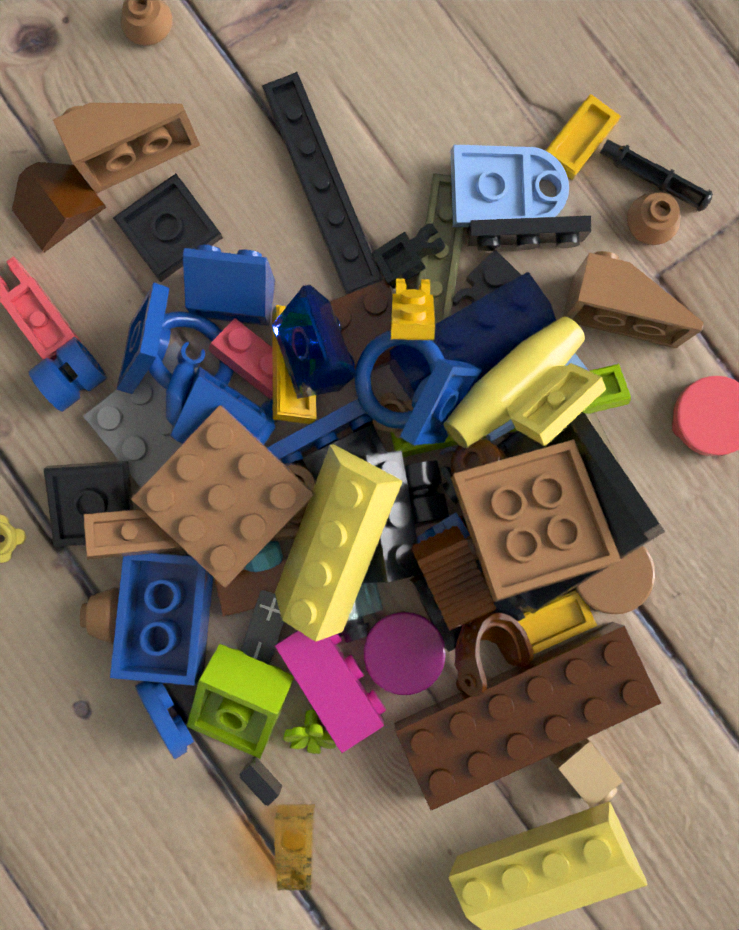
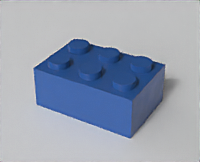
M166 553L123 556L110 678L193 686L199 682L205 667L213 576L192 556Z

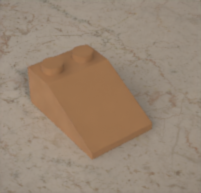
M90 102L83 106L71 107L62 116L53 119L72 163L96 194L200 146L183 105L178 103Z
M598 251L594 254L589 253L572 276L563 316L571 318L581 326L672 348L679 347L702 331L704 324L702 320L631 262L619 260L618 255L607 251Z

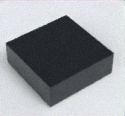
M253 757L239 774V778L267 806L279 796L283 787L257 757Z

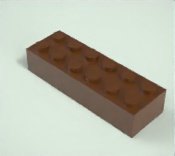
M611 622L535 657L533 662L526 667L516 666L488 679L486 691L477 697L460 692L395 722L394 725L397 737L430 811L651 709L661 704V701L625 625Z

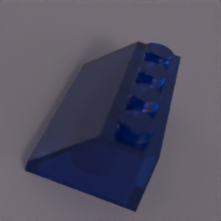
M526 272L435 324V336L432 341L438 346L444 359L468 362L481 369L482 371L476 381L478 382L522 341L555 322L556 317L550 301L530 273ZM398 345L389 350L390 369L409 399L412 400L422 380L431 375L430 367L425 357L418 350L410 346Z

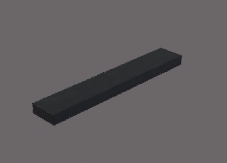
M298 72L262 85L264 95L345 294H350L383 281Z

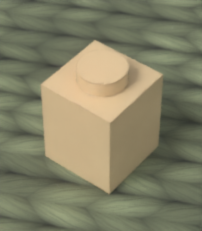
M587 738L561 750L550 759L590 808L596 804L601 805L611 800L617 792L616 787L623 782Z

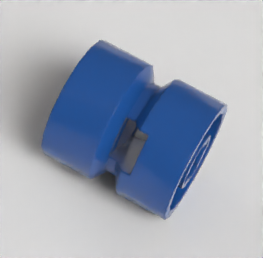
M75 337L56 350L57 358L53 360L46 357L28 371L30 378L40 392L61 412L80 399L81 390L84 389L90 392L107 379L106 373L97 360ZM70 365L78 375L75 380L64 369L66 366Z

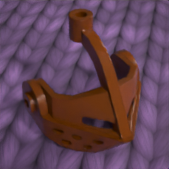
M491 611L462 626L456 643L454 663L458 671L456 686L460 692L477 697L486 691L487 680L479 655L480 641L488 640L495 643L510 665L522 668L533 662L534 651L528 635L519 622L510 615Z

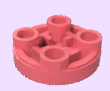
M708 376L687 386L677 398L674 406L672 422L674 434L691 450L705 456H723L739 450V382L724 376Z

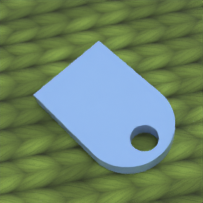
M453 145L450 150L453 227H468L471 220L555 217L566 204L569 194V182L566 171L561 163L545 150L535 147ZM541 180H548L554 184L556 188L555 197H547L541 192L539 188Z

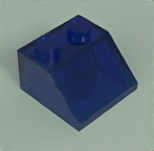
M303 285L272 324L297 399L338 392L357 375L354 369V359L348 352L341 333L340 321L335 316L330 301L312 285Z

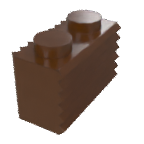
M452 526L450 529H445L442 533H436L435 536L428 537L427 540H421L419 544L412 545L411 549L450 631L496 610L484 572L479 571L475 562L479 558L471 535L464 538L458 526Z

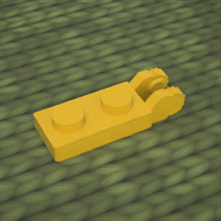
M396 279V294H393L391 339L434 340L433 295H430V279H421L419 290H407L405 279Z

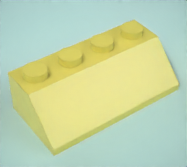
M336 445L329 446L313 489L315 494L308 502L275 591L282 621L315 642L343 632L402 480Z
M610 801L460 854L456 857L448 876L466 918L481 930H514L647 886L644 874Z

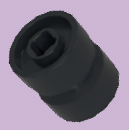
M433 460L405 465L414 524L449 517L445 494L437 490V487L442 483L438 461Z

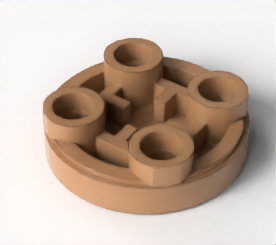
M642 546L622 558L617 564L609 566L574 589L581 599L593 610L607 614L630 612L642 605L653 589L655 581L653 560L647 549Z

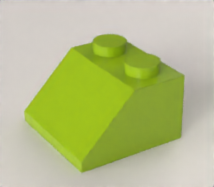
M219 644L198 682L186 727L261 759L293 683L294 676L284 672L277 666L268 665L252 658L238 649H232Z

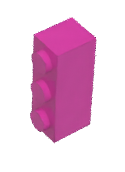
M297 630L278 642L275 647L338 749L343 753L384 726V718L381 714L386 711V708L374 690L368 693L359 680L364 676V673L352 655L345 658L337 645L342 641L339 634L315 642Z

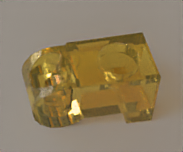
M315 804L278 805L275 816V869H277L278 891L312 890Z

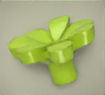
M315 710L306 711L304 725L286 729L283 736L284 741L291 742V749L299 750L307 746V751L311 754H320L321 746L326 749H334L336 747L329 732L323 730V726L320 725L321 720Z

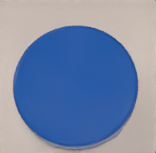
M142 681L135 685V689L171 756L177 759L187 753V746L193 743L194 740L179 714L173 718L170 716L167 709L173 706L174 703L163 683Z

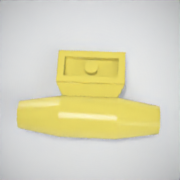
M563 316L522 341L473 385L444 422V427L451 438L463 448H467L511 419L516 430L546 446L606 390L601 376L573 363L565 366L585 340V335L580 326L571 318Z

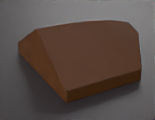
M36 162L28 166L18 177L12 211L45 253L104 210L106 206L75 165Z

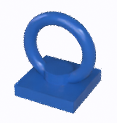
M153 283L130 322L116 390L133 394L147 371L162 387L167 389L172 373L164 366L162 360L169 345L170 329L177 327L191 328L205 335L211 342L222 330L209 319L195 313L176 311L165 314L170 288ZM219 360V368L214 376L228 385L234 371Z
M391 330L376 336L362 351L355 370V389L358 400L366 413L384 426L403 429L400 437L413 445L445 443L449 434L444 427V422L476 383L482 370L468 362L444 359L442 352L432 340L391 339ZM398 345L410 346L418 350L427 360L431 375L422 380L412 399V407L414 409L407 412H394L383 407L376 399L371 386V373L376 360L385 350Z

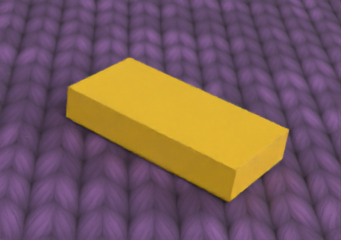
M589 94L545 151L552 154L561 163L567 177L573 180L618 123L621 116L592 94Z
M575 589L567 592L534 614L528 611L523 612L525 618L518 621L528 635L534 654L597 626L589 606L581 599Z

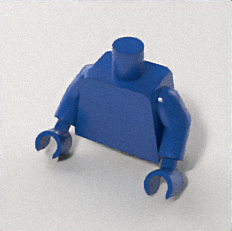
M189 342L184 343L177 355L179 364L176 365L166 389V419L172 425L170 436L183 445L218 406L222 405L264 445L275 430L274 423L280 421L273 420V399L265 401L260 407L203 368L199 367L197 372H195L194 369L205 358V350L202 348L197 359L192 360L185 353Z

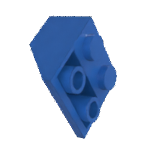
M198 245L197 249L184 248L185 308L188 312L211 320L231 322L236 318L241 323L270 326L275 278L267 257H262L261 253L248 249L238 250L237 254L224 253L220 248L211 245Z

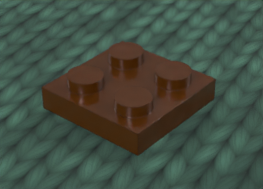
M386 279L314 308L343 383L355 378L358 359L367 344L376 336L391 330L393 293ZM405 345L393 346L385 350L378 357L372 371L416 354V349Z

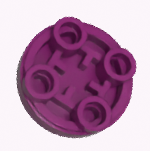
M400 611L380 619L369 631L364 645V662L370 677L382 689L397 695H413L426 690L438 679L445 663V645L440 632L427 618L413 612Z

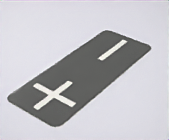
M265 590L260 592L241 651L246 655L268 665L271 663L276 648L275 645L278 642L284 625L274 593Z

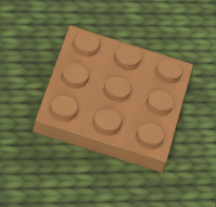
M219 405L131 500L220 584L226 587L315 493L228 410Z
M575 440L454 473L451 477L494 602L612 566L621 561Z

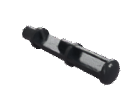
M609 139L605 142L600 154L613 160L615 167L618 168L620 166L657 186L659 191L662 192L664 190L690 204L698 212L705 210L710 204L713 197V192L710 189L706 191L675 174V170H668L659 164H655L630 150L629 145L620 146Z

